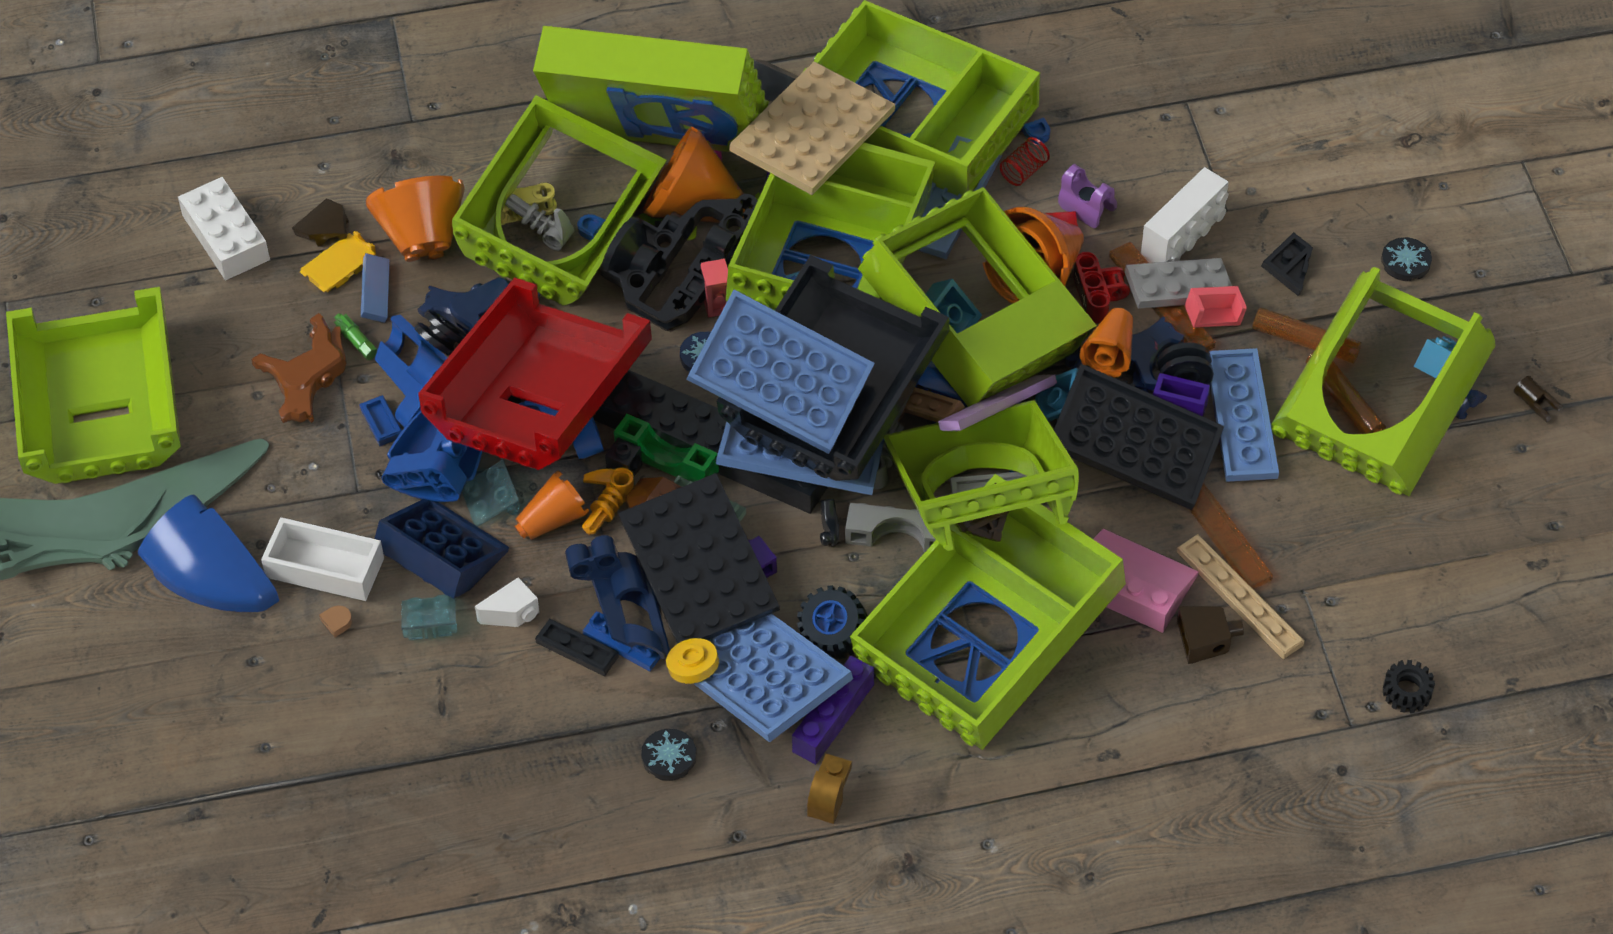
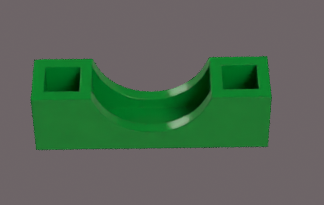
M626 414L614 431L615 441L619 437L641 447L643 463L675 477L679 475L688 481L695 482L719 472V466L716 464L717 452L696 443L690 448L673 446L660 438L652 429L650 423Z

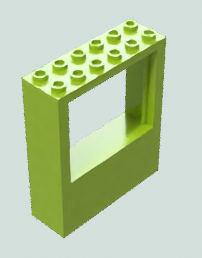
M984 187L976 191L971 189L960 199L956 200L953 198L942 208L935 207L926 216H917L908 225L903 226L901 224L888 235L884 233L879 235L872 242L874 245L872 249L863 255L862 258L864 260L858 267V270L883 301L921 317L925 307L939 312L898 260L961 228L1019 299V301L959 333H956L949 324L950 331L931 360L968 407L1035 376L1075 352L1097 326Z

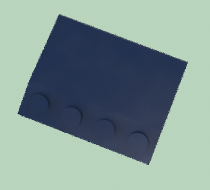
M422 499L379 520L374 538L381 540L383 555L390 557L402 565L403 568L410 570L425 582L430 583L453 599L471 590L509 551L507 545L441 503Z

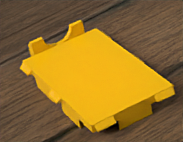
M354 231L353 235L348 233L347 238L339 240L303 266L300 273L305 277L308 276L309 281L321 291L329 292L335 286L336 289L339 288L352 275H356L363 270V257L365 254L376 256L375 245L367 243L358 231Z

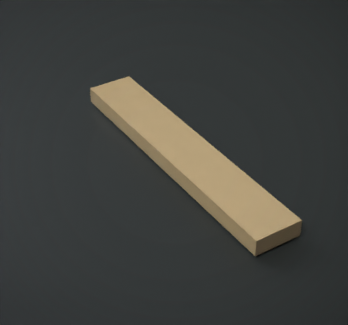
M1198 534L1177 548V553L1194 570L1199 571L1198 574L1283 660L1304 646L1305 640Z

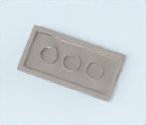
M1221 258L1126 265L1124 271L1138 309L1185 305L1191 288L1232 286Z

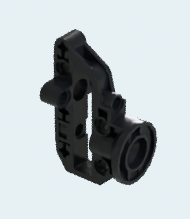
M743 194L737 199L701 200L683 215L675 211L670 215L667 214L658 228L638 216L631 217L623 224L610 243L602 262L601 276L623 289L628 310L650 320L651 323L661 329L669 331L688 322L706 299L701 263L725 258L728 268L757 204L756 197L751 194ZM704 217H713L720 221L718 225L714 224L709 230L705 241H703V248L688 269V275L680 287L677 286L662 309L657 311L644 304L655 286L666 274L670 264L699 221ZM732 226H738L740 228L738 231L735 232L728 230ZM663 242L671 243L666 248H662L659 246ZM635 282L644 283L639 288H635L632 286Z

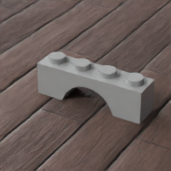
M850 503L845 528V544L872 547L876 540L883 535L900 532L917 539L925 553L936 540L928 531L917 509L908 510L892 506H873L866 503Z

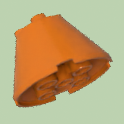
M452 176L411 178L395 182V188L384 191L382 187L372 192L366 198V206L400 253L405 257V261H416L424 256L436 259L443 257V251L451 246L454 235L452 219L461 207L465 186L461 179H458V182L453 181Z

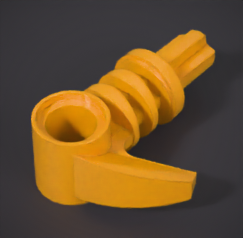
M600 469L584 474V483L606 486L602 492L603 494L599 495L598 500L593 501L590 505L592 513L582 525V529L588 535L596 534L604 522H611L615 517V513L619 510V506L626 502L627 495L634 488L633 473L629 469Z

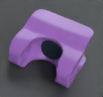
M1073 164L1063 174L1058 197L1060 207L1067 212L1076 211V217L1094 229L1099 226L1100 216L1104 207L1109 211H1114L1117 208L1114 188L1106 183H1102L1097 188L1088 180L1085 170L1078 165Z

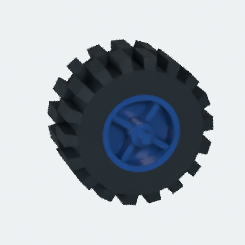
M832 585L827 586L826 591L822 587L816 589L818 593L816 595L810 593L807 596L809 601L807 603L803 601L800 605L803 609V612L798 611L797 618L800 621L797 623L800 634L832 658H834V655H837L839 659L845 658L844 654L847 652L850 656L853 655L850 636L868 617L866 610L854 593L850 590L847 592L844 587L839 586L836 590Z

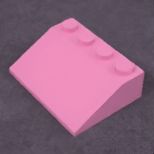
M1102 529L1094 537V540L1123 559L1126 585L1107 605V608L1163 633L1198 576L1199 571Z

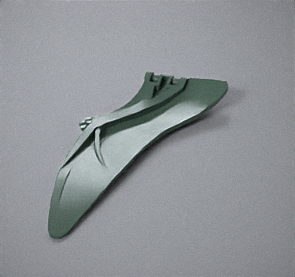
M264 439L252 440L118 487L75 499L36 500L0 498V580L13 578L21 572L70 563L94 562L103 564L108 570L114 569L115 565L118 567L127 566V560L133 556L132 552L139 549L151 528L169 509L189 495H196L205 506H208L244 476L264 456L269 448L268 442Z

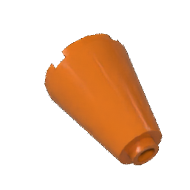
M1114 308L1109 311L1081 347L1080 359L1083 365H1088L1092 369L1113 378L1121 376L1125 371L1127 372L1131 364L1133 316L1129 311L1123 308Z
M559 470L549 478L516 517L515 520L518 524L514 527L523 539L527 536L530 540L537 538L590 512L588 508L582 509L581 506L585 502L568 480L563 481V479L559 478L563 475Z

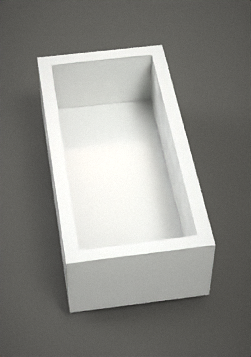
M1204 167L1144 225L1141 258L1149 263L1179 261L1182 254L1190 251L1196 241L1201 236H1206L1211 226L1216 221L1220 222L1225 216V204L1229 195L1227 193L1228 181Z
M223 177L178 196L182 216L225 281L270 260L266 240Z
M280 517L261 561L264 573L269 579L366 601L383 563L384 555L381 540Z

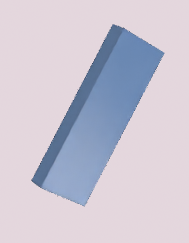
M367 253L363 257L361 317L385 323L388 318L390 259Z

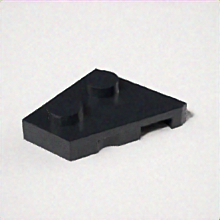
M1293 232L1263 261L1261 267L1299 296L1304 286L1303 283L1313 247Z

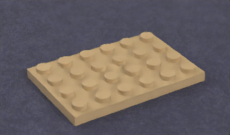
M813 62L730 143L729 151L813 195L895 111V103Z

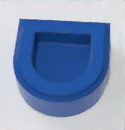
M1045 118L1026 123L1022 127V132L1027 139L1034 137L1045 143L1050 138V126ZM1032 139L1029 140V141L1034 142L1035 144H1039V143L1036 142L1035 140H1032Z
M593 214L582 216L577 223L578 233L583 238L591 241L598 233L605 219Z

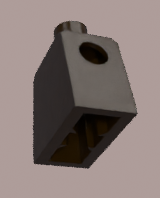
M1220 606L1179 607L1177 624L1188 664L1228 653L1231 637L1244 635L1242 620L1227 621L1224 609Z

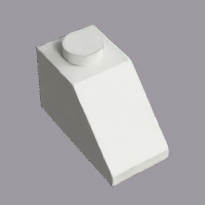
M516 578L475 606L477 621L483 625L519 627L525 622L532 621L540 613L538 598L519 578Z

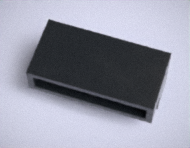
M753 59L754 69H757V77L761 80V88L765 91V98L772 102L798 77L764 60Z

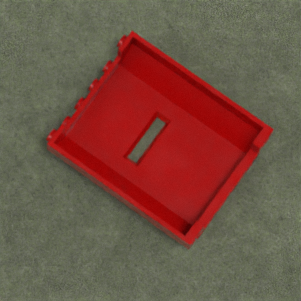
M514 277L418 393L421 413L448 440L540 470L562 457L652 340L650 320L627 313L622 319L623 330L539 304L537 284ZM512 395L558 410V412L553 416L508 401V399Z

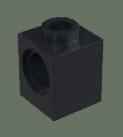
M618 437L605 455L606 469L627 468L633 473L634 478L642 467L641 447Z

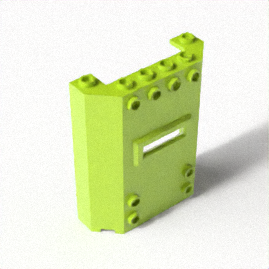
M160 287L134 291L137 307L37 323L32 308L6 312L18 459L24 474L58 484L87 478L93 479L111 474H122L135 470H146L160 466L181 447L165 307ZM129 407V414L74 423L73 416Z

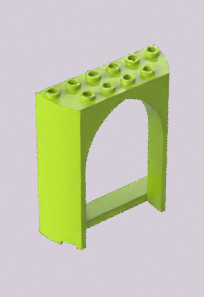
M535 95L453 217V234L464 256L474 260L478 265L486 266L496 271L502 277H508L512 280L515 277L537 284L538 293L544 298L551 299L563 306L573 303L587 289L601 267L607 249L616 233L633 216L667 160ZM554 128L637 171L598 233L585 247L565 258L544 261L506 241L501 226V213L505 207L506 200L513 194L551 137Z
M1372 267L1367 273L1363 271L1358 276L1271 423L1272 433L1278 438H1287L1294 441L1301 449H1310L1317 452L1321 458L1327 461H1336L1350 472H1359L1373 483L1380 482L1388 486L1396 494L1401 495L1403 493L1410 496L1495 348L1493 333L1491 329H1485L1481 324L1483 318L1480 314L1474 312L1468 322L1381 282L1380 269ZM1369 299L1459 339L1422 403L1400 423L1375 433L1348 434L1343 433L1330 417L1323 398L1324 379L1332 361Z
M1035 400L1012 405L961 431L940 430L939 423L888 434L883 438L887 450L930 534L947 551L954 550L949 525L1045 502L1049 505L1059 524H1065L1069 519L1068 514L1073 502L1076 501L1079 482L1078 468ZM999 468L1026 475V477L935 498L933 495L937 488L946 480L968 469Z

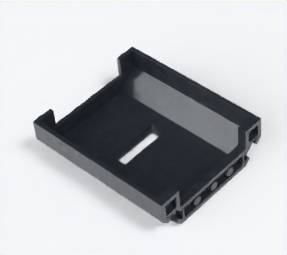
M810 255L775 311L875 363L854 403L855 407L849 413L830 453L828 454L721 397L716 401L719 415L750 444L755 446L759 444L776 456L782 455L791 459L799 467H808L814 470L820 477H829L835 481L859 479L950 331L949 317L928 307H925L921 317L916 316L836 280L832 264Z

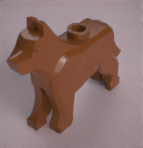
M320 313L310 319V323L314 326L309 334L313 339L312 350L290 361L269 357L261 353L251 359L252 365L256 369H261L263 373L268 372L274 376L282 394L285 396V402L279 409L282 423L291 420L297 422L309 420L312 423L314 421L313 401L316 391L322 387H329L334 379L345 370L347 361L342 347L341 327H335L331 332Z

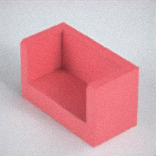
M725 258L701 263V271L705 281L706 299L704 304L708 318L720 316L727 303L728 268Z
M1238 286L1191 288L1185 303V308L1193 328L1241 325L1247 309Z

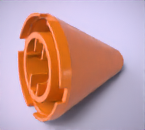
M691 126L674 149V154L660 173L645 203L643 213L651 218L664 219L667 214L670 215L674 211L680 215L685 214L693 205L701 200L737 199L744 193L701 131ZM704 217L700 220V222L720 223V221L713 217Z
M1014 207L1005 210L1004 213L1065 286L1084 242V235L1081 229L1076 225L1029 207ZM987 260L983 262L987 278L994 289L1011 303L1019 301Z

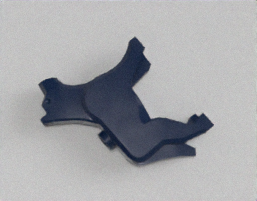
M498 277L485 284L478 283L468 292H452L428 286L430 291L425 296V303L417 308L421 316L426 318L424 314L430 309L452 322L467 335L508 286L510 281L506 278ZM538 293L539 302L541 300L540 293Z
M1161 317L1149 328L1132 334L1131 364L1127 372L1125 371L1124 373L1132 374L1135 387L1147 393L1148 390H1154L1157 383L1153 376V370L1159 355L1166 348L1183 343L1185 337L1184 334L1175 331L1171 323L1165 322V317ZM1082 345L1065 358V365L1072 367L1071 370L1074 368L1079 369L1082 364L1080 359Z

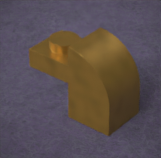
M825 754L819 771L816 770L811 784L807 803V816L834 824L843 802V788L851 771L852 761Z

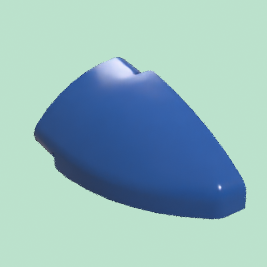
M420 410L402 430L388 451L387 456L390 460L381 480L386 486L412 497L437 502L457 501L466 481L474 479L483 451L446 439Z
M196 495L185 497L169 509L151 528L138 549V555L153 571L155 578L166 588L191 602L214 609L235 612H261L279 602L275 587L250 552L213 508L208 509Z

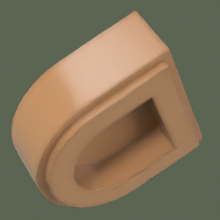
M333 606L319 614L320 620L334 638L348 630L352 625L351 613L344 606Z

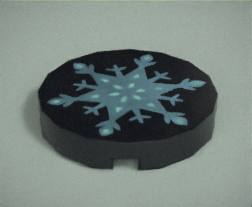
M1403 237L1391 240L1384 246L1381 262L1384 265V270L1393 278L1411 281L1412 278H1423L1429 272L1432 255L1428 247L1421 241Z
M662 729L647 737L642 746L641 759L645 770L655 775V778L673 781L683 778L688 774V771L696 763L697 753L693 739L685 732L677 729Z

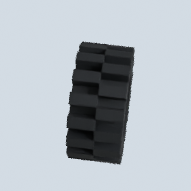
M1403 660L1398 661L1397 666L1395 664L1391 665L1390 670L1388 669L1383 684V696H1386L1385 701L1388 704L1393 702L1392 708L1395 710L1400 706V712L1405 713L1406 708L1409 709L1410 713H1415L1416 708L1418 711H1421L1424 706L1427 707L1435 686L1434 676L1432 673L1428 674L1429 668L1427 666L1421 669L1422 663L1417 661L1416 665H1412V660H1407L1406 665H1404ZM1401 681H1411L1419 687V690L1416 692H1406L1398 686V683Z

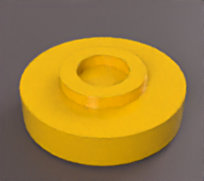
M692 638L675 645L667 655L666 664L669 674L674 680L680 683L693 684L709 678L717 670L719 656L713 643L706 639Z

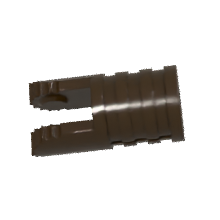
M1531 376L1524 377L1514 388V393L1524 400L1545 422L1551 419L1549 413L1541 407L1545 401L1557 411L1564 407L1546 390H1543Z

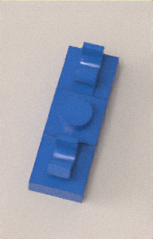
M596 611L583 629V635L618 651L620 656L649 672L661 659L656 651L648 647L635 645L631 648L613 640L604 615Z

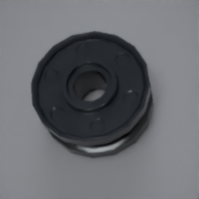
M428 309L424 316L431 325L427 326L418 322L414 329L427 342L442 353L450 356L456 348L454 344H460L466 334L440 314Z
M1197 343L1175 344L1166 348L1158 357L1157 364L1162 374L1203 384H1209L1214 376L1210 351L1203 345Z

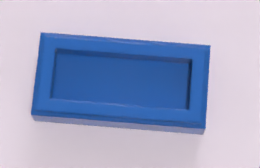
M383 395L359 404L360 410L379 446L397 439L402 430Z

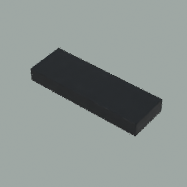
M550 618L535 638L537 644L604 677L619 657L618 651Z

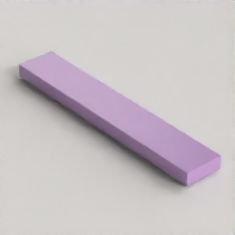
M1055 375L1032 376L938 421L940 430L961 431L1054 386L1057 383Z

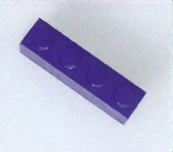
M850 656L843 665L851 671L853 679L810 711L792 734V752L815 765L874 686V667L853 656Z

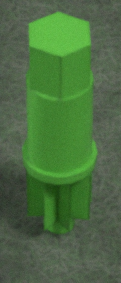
M337 314L335 316V326L341 327L343 336L355 346L366 360L373 359L377 353L375 346L359 330L358 325L347 314Z

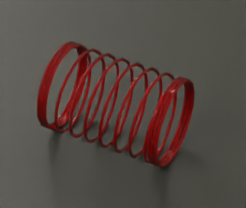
M1029 137L1000 163V172L1010 184L1021 186L1028 179V176H1032L1041 166L1048 162L1050 154L1042 141ZM1030 139L1035 140L1044 148L1047 154L1046 161L1045 158L1044 161L1039 160L1031 153L1028 147L1030 146L1028 145ZM1023 152L1031 162L1033 160L1037 163V169H1032L1029 166L1030 175L1023 174L1022 170L1024 169L1017 162L1015 163L1011 160V157L1015 160L1014 154L1023 156ZM1024 156L1022 157V158L1027 162V164H1028V163L1031 164L1030 162H1028V161L1025 159ZM1016 158L1023 166L1025 165L1020 158ZM1004 162L1007 163V166L1010 163L1020 173L1021 177L1019 178H1022V181H1018L1021 182L1020 184L1014 183L1006 176L1002 163L1003 167Z

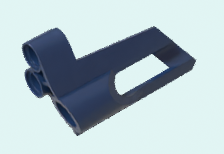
M608 535L596 537L592 540L589 547L585 544L569 546L565 551L570 576L577 580L592 581L611 638L631 648L635 645L648 647L656 651L661 659H666L670 647L658 602L637 556L628 552H618L614 539ZM621 601H630L644 608L649 614L653 631L640 625L627 624Z

